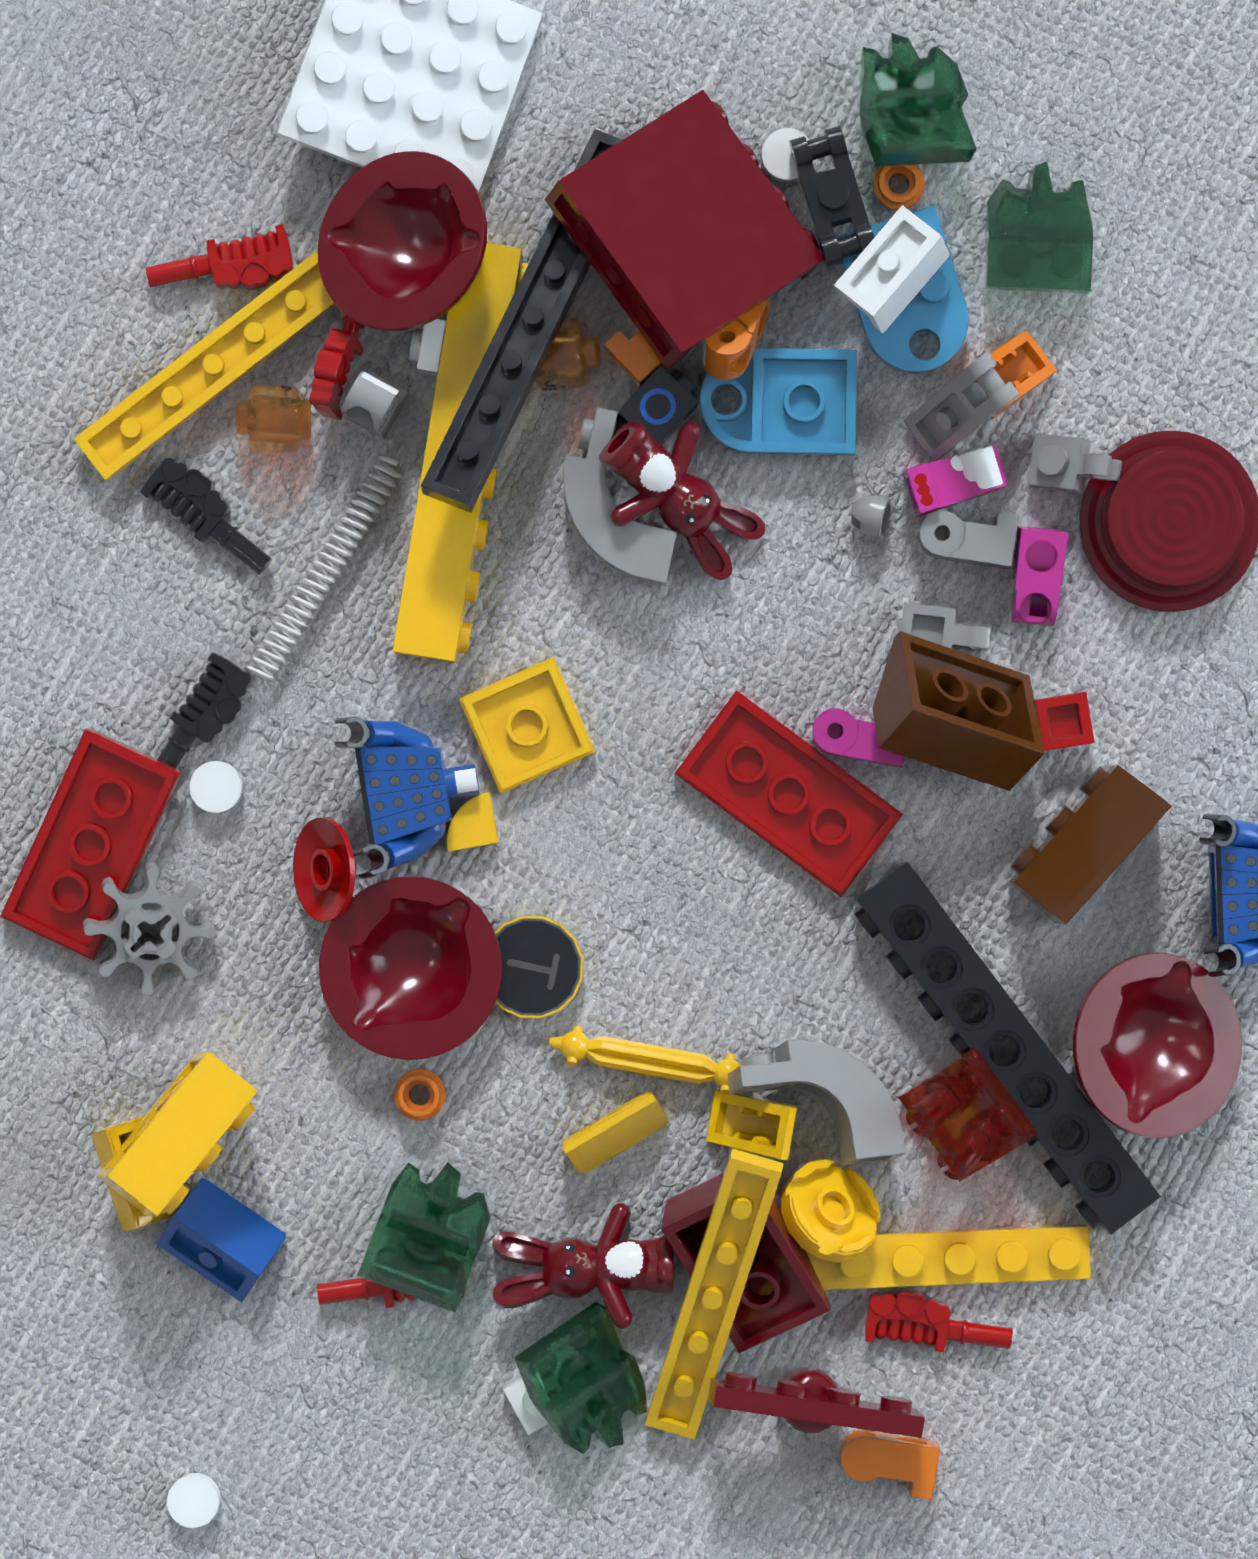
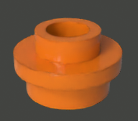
M892 158L885 161L879 166L873 178V191L877 200L883 206L892 210H899L902 205L907 209L914 206L920 200L925 188L923 172L916 163L906 158ZM901 176L905 178L908 183L907 191L901 194L891 191L889 180L892 177Z
M418 1068L406 1072L399 1078L394 1088V1102L397 1109L402 1115L411 1120H428L437 1115L445 1103L446 1090L442 1080L437 1074L427 1069ZM420 1084L428 1088L430 1098L426 1103L417 1104L411 1099L410 1091L413 1086Z

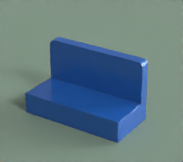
M202 1178L172 1217L156 1244L242 1303L285 1241L286 1234L219 1187Z

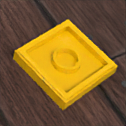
M554 657L459 698L500 794L595 753V749Z

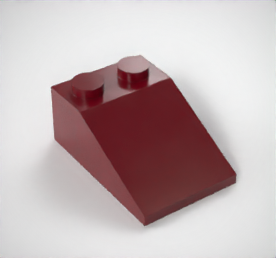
M724 1173L666 1200L661 1230L690 1276L693 1272ZM777 1190L729 1333V1338L739 1353L831 1310V1305L806 1250L800 1247L787 1230L781 1214V1195Z

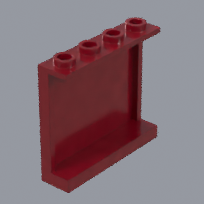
M704 90L699 91L558 180L544 199L666 369L681 361L692 348L800 277L802 280L808 277L825 259L820 252L815 236L808 229L800 225L790 211L789 203L784 193L770 183L759 168V162L753 150L748 145L741 143L729 126L725 111L718 103L711 101Z

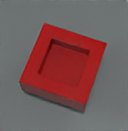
M1087 692L1034 700L1044 751L1095 743Z

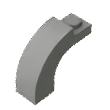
M597 407L595 420L585 418L581 432L579 449L588 450L587 457L565 455L563 483L571 519L580 537L589 549L608 566L631 578L666 586L677 532L644 525L636 521L622 527H617L611 522V511L617 506L608 492L606 485L607 467L600 462L599 455L614 437L618 412Z
M787 1040L774 1048L776 1062L773 1061L772 1054L743 1058L742 1066L728 1074L730 1095L789 1089L806 1093L820 1102L828 1111L835 1124L842 1166L892 1161L906 1154L900 1117L889 1092L873 1071L863 1062L840 1048L811 1040Z

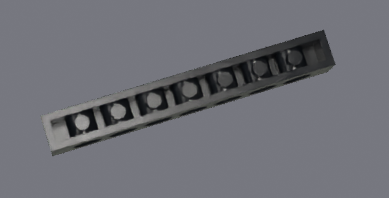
M902 862L855 898L861 907L860 910L854 913L860 924L872 939L881 933L893 949L885 955L903 980L912 975L924 990L917 997L920 1003L935 1022L944 1016L956 1032L948 1038L951 1044L967 1064L974 1058L987 1073L980 1082L998 1105L1005 1100L1009 1102L1018 1114V1117L1012 1121V1124L1030 1147L1039 1142L1050 1158L1043 1165L1061 1188L1070 1183L1082 1200L1074 1206L1093 1230L1102 1225L1112 1235L1161 1197L908 862ZM905 910L915 911L922 920L921 932L911 940H902L894 930L895 918ZM946 952L953 960V972L944 981H933L926 973V962L932 954ZM967 994H978L985 1004L984 1014L976 1022L965 1023L958 1016V1003ZM998 1036H1010L1016 1044L1014 1058L1006 1064L994 1063L989 1056L991 1042ZM1030 1078H1042L1048 1088L1045 1100L1035 1106L1026 1105L1021 1098L1022 1085ZM1064 1119L1074 1120L1079 1128V1136L1076 1142L1068 1147L1056 1146L1052 1138L1055 1125ZM1095 1161H1104L1110 1168L1109 1181L1098 1189L1087 1187L1084 1181L1086 1168Z

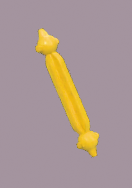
M573 1026V1030L563 1036L551 1037L549 1039V1046L560 1051L562 1056L567 1059L566 1064L570 1067H575L578 1061L586 1057L597 1066L694 1084L715 1081L721 1088L720 1092L724 1095L730 1094L728 1074L741 1066L736 1061V1055L726 1054L725 1059L716 1063L705 1054L607 1036L589 1040L583 1033L581 1026Z

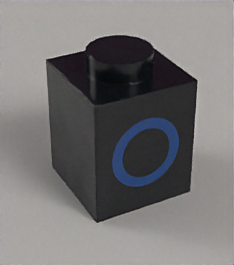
M660 366L617 411L618 418L624 423L630 421L642 423L654 440L662 446L698 407L699 401L692 396L698 389L678 369L675 368L669 374Z

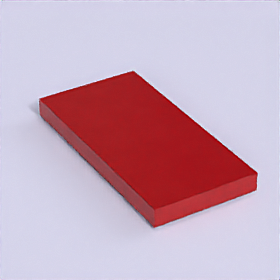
M737 690L674 773L839 897L844 895L903 815Z
M86 728L0 917L93 961L96 960L108 935L96 934L87 936L84 933L83 921L86 918L98 921L107 920L116 912L117 903L115 899L104 893L102 881L110 877L120 891L123 893L128 892L182 771L95 730Z

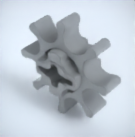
M148 862L145 865L146 885L142 890L134 894L123 893L117 888L112 878H105L102 881V888L105 894L115 899L117 903L116 912L107 920L98 921L86 918L83 921L84 933L87 936L105 934L110 936L116 943L113 953L98 963L100 975L108 978L118 965L126 962L135 963L143 972L139 985L142 994L146 996L153 993L152 974L162 964H175L182 970L186 979H194L197 974L195 966L183 958L181 954L182 946L192 937L199 936L213 939L216 935L214 925L211 922L207 921L196 924L189 922L183 916L184 907L188 901L200 895L201 891L198 883L195 880H190L181 892L175 895L163 894L156 887L159 870L154 862ZM144 920L150 925L157 922L159 934L153 937L150 933L146 932L141 936L139 924ZM126 921L127 929L121 934L122 923ZM177 923L176 935L172 936V928Z

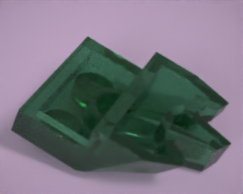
M893 33L891 34L888 46V58H883L876 49L863 47L860 78V121L875 166L970 162L977 148L962 110V106L968 97V92L957 63L938 46L930 48L927 57L919 58L909 38Z
M1047 162L1031 168L1026 193L1019 192L1011 182L1002 179L987 201L985 289L1089 293L1091 291L1093 225L1083 180L1071 182L1066 192L1056 193L1053 189Z
M408 1162L390 1187L357 1276L456 1312L491 1219L484 1193L475 1192L465 1199L458 1197L461 1173L448 1162L434 1181L428 1184L421 1181L420 1170Z
M594 1302L514 1357L529 1398L566 1445L583 1454L590 1446L593 1433L609 1448L623 1445L622 1416L624 1412L629 1410L636 1416L648 1412L645 1382L634 1355L623 1350L607 1308L598 1302Z

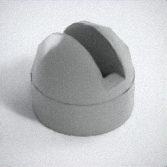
M867 495L858 499L852 506L851 523L854 528L865 536L882 539L890 519L891 499L876 495Z

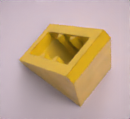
M715 1090L706 1141L780 1160H788L797 1108L794 1103L743 1094L724 1095L720 1090Z

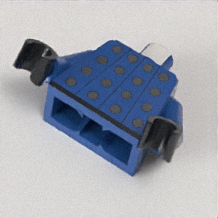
M341 717L335 720V724H347L351 731L347 742H334L335 746L340 749L355 748L370 844L353 851V855L355 857L365 854L370 858L372 864L370 871L359 874L361 879H368L383 873L386 869L418 860L444 837L446 823L453 819L450 799L480 795L475 764L445 768L442 749L434 748L428 735L396 721H363L358 717Z
M1207 813L1203 815L1202 819L1213 822L1214 832L1210 838L1200 837L1199 841L1201 844L1208 845L1211 940L1213 944L1218 945L1207 946L1203 952L1204 954L1215 953L1219 959L1218 968L1215 971H1209L1208 975L1209 977L1233 975L1239 968L1258 963V825L1251 822L1233 820L1227 815Z

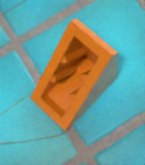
M1024 330L990 354L997 363L994 369L1005 384L1011 381L1020 393V395L991 418H996L1057 371L1027 330Z

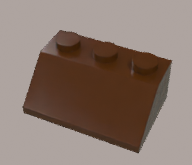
M898 632L894 637L872 708L879 748L1010 791L1045 754L1030 676L905 632Z
M1119 765L1111 766L1108 771L1099 766L1080 787L1085 796L1076 807L1071 810L1066 805L1063 806L1045 827L1051 835L1038 849L1030 844L1010 866L1016 874L1009 882L1055 923L1067 925L1172 807L1166 800Z

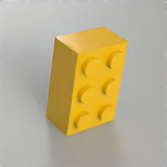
M210 1051L195 1054L96 1177L145 1216L158 1217L160 1213L164 1214L165 1212L170 1215L188 1194L190 1189L183 1184L193 1172L197 1173L199 1170L202 1173L205 1172L223 1148L217 1141L225 1131L229 1132L232 1129L237 1131L253 1113L256 1106L250 1100L258 1090Z

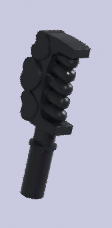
M165 458L141 489L140 493L146 498L150 499L152 496L154 501H161L164 509H171V514L174 517H180L182 524H190V529L196 533L194 537L197 540L204 542L208 537L212 536L220 542L221 547H226L257 574L260 575L272 561L271 557L242 535L237 527L231 526L224 520L231 510L230 504L224 501L222 493L215 490L213 480L207 478L203 472L196 469L190 470L186 464L178 463L177 460L172 458Z
M212 652L207 659L212 662L206 665L207 673L201 674L199 677L200 683L193 686L192 691L194 694H189L186 697L187 704L180 706L179 712L175 710L170 717L178 727L172 737H168L169 741L157 760L173 768H177L185 753L190 751L189 747L196 737L206 743L210 742L215 734L222 731L224 724H229L235 719L236 714L242 708L243 703L240 697L244 696L247 692L246 685L251 680L250 673L215 652Z

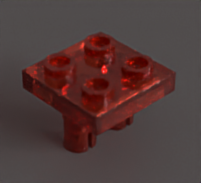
M976 1047L908 1088L898 1097L907 1109L906 1121L908 1125L914 1122L918 1124L913 1131L918 1136L929 1139L939 1153L937 1157L939 1167L942 1168L947 1164L949 1168L944 1174L950 1179L959 1180V1182L1028 1142L1037 1133V1130Z

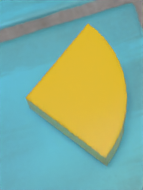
M490 792L471 798L456 812L448 829L447 852L499 843Z

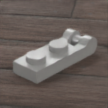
M986 352L967 366L904 420V423L933 461L939 460L999 410L1020 395L1011 381L1005 384L994 367L997 363L989 352Z

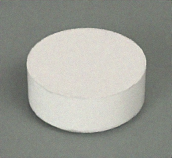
M783 128L767 137L762 147L761 162L764 170L771 178L783 183L799 180L789 140L802 136L809 140L805 134L796 129Z
M210 761L202 764L195 770L190 780V794L193 801L198 807L211 813L229 811L237 805L243 793V781L239 772L232 765L221 761Z
M190 1473L180 1477L173 1484L167 1496V1508L171 1517L178 1524L188 1528H198L209 1523L218 1512L221 1503V1495L216 1483L208 1476L200 1473Z

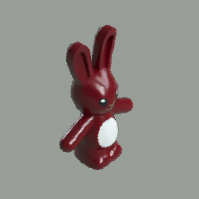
M638 421L625 423L617 431L613 439L603 448L599 455V460L608 469L622 477L640 494L615 507L610 514L611 522L617 527H622L659 507V513L663 522L671 530L686 538L703 571L717 580L727 579L732 573L730 556L708 527L714 522L740 538L753 540L759 539L765 534V523L755 513L720 499L713 486L705 479L687 474L700 436V428L695 422L689 421L681 426L671 455L654 440L642 423Z
M618 1203L612 1207L596 1246L580 1238H565L550 1243L516 1232H499L492 1240L493 1250L499 1257L514 1263L542 1267V1271L504 1279L494 1287L493 1300L499 1307L513 1309L550 1295L567 1299L579 1298L589 1294L597 1287L613 1324L617 1328L625 1329L631 1325L633 1317L621 1290H645L671 1294L673 1292V1248L665 1235L660 1238L643 1241L626 1240L620 1242L631 1216L630 1208L624 1203Z

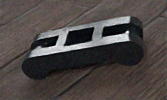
M836 126L824 130V136L811 140H806L805 136L789 140L794 164L827 268L843 264L842 258L861 254L875 238L849 159L841 127ZM830 156L834 169L816 174L812 161ZM851 222L854 233L836 238L833 227Z

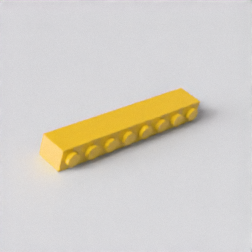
M487 243L484 258L475 280L464 296L447 314L393 644V652L395 654L457 664L458 653L468 654L473 623L464 622L467 601L476 602L478 597L481 572L473 571L472 567L475 550L485 551L489 520L480 519L483 499L493 500L498 469H492L471 513L424 495L421 484L529 263L522 262V248Z

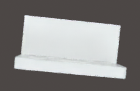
M902 205L834 286L837 292L869 316L874 328L884 333L947 260L949 252L943 237Z

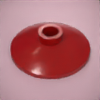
M322 817L310 820L298 836L293 857V876L297 895L308 915L319 922H332L339 919L345 913L351 902L355 885L356 863L350 841L343 828L333 819Z

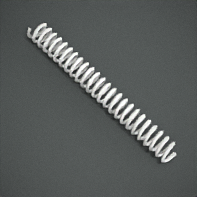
M380 456L379 460L384 466L373 465L375 472L379 475L374 473L368 474V478L373 484L369 482L362 483L363 488L368 493L357 491V496L363 502L356 499L351 500V504L356 510L351 508L345 509L346 514L351 519L346 517L340 518V522L346 528L335 526V532L339 536L329 535V540L334 545L323 544L324 549L329 554L324 552L317 553L319 559L324 562H312L313 567L318 572L311 569L306 570L307 575L313 581L306 578L301 579L302 585L308 590L297 587L295 590L303 599L291 596L290 601L296 607L284 605L285 611L291 616L283 613L278 614L279 619L287 626L278 622L273 623V627L282 635L274 631L267 632L268 636L275 643L269 640H262V645L270 652L261 648L256 649L257 654L265 661L256 657L250 658L251 662L258 668L245 667L246 672L250 673L251 676L256 674L268 680L274 679L273 674L268 669L279 671V666L273 660L285 662L284 657L278 651L285 654L290 653V648L283 642L295 645L296 641L290 634L295 636L302 635L301 631L294 624L300 627H307L306 621L299 615L308 619L313 618L312 613L304 606L317 610L318 605L311 598L318 601H324V598L316 589L330 592L329 587L321 580L333 584L335 580L328 572L335 575L341 574L340 569L332 562L340 566H346V561L337 553L345 557H352L351 552L342 544L353 549L357 548V544L349 536L358 540H362L363 536L354 527L363 531L369 530L368 526L359 518L368 522H374V518L364 509L375 514L380 513L379 508L369 500L380 505L385 504V500L375 491L385 496H391L390 491L380 482L390 487H397L396 482L385 473L398 479L402 478L401 473L392 466H397L398 461L386 456Z

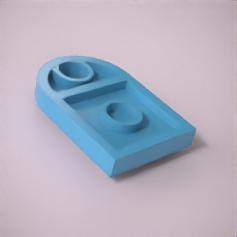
M935 205L912 212L943 237L948 249ZM889 220L871 225L874 236L881 231ZM852 231V232H849V233H846V234H843V235H840V236H836V238L843 237V236H846V235H850V234H853L854 232ZM950 252L947 260L884 333L874 328L869 316L857 308L871 350L884 364L903 373L922 374L944 366L957 354L968 331V309ZM860 253L842 258L844 271L851 266ZM918 332L931 333L939 344L937 355L929 360L916 358L909 348L910 338Z
M755 348L747 369L736 379L720 380L707 373L700 394V410L703 421L711 435L719 443L741 453L854 456L856 454L857 350ZM730 386L738 391L741 397V406L735 413L723 415L714 410L711 404V395L717 388Z

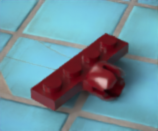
M800 1367L789 1372L783 1380H778L777 1388L756 1385L757 1377L743 1373L726 1372L725 1380L711 1378L708 1400L713 1407L783 1417L795 1430L806 1434L819 1433L830 1428L831 1425L922 1438L925 1417L917 1409L912 1408L913 1401L895 1396H881L880 1403L860 1401L861 1393L838 1388L835 1381L820 1369L809 1370L807 1367Z

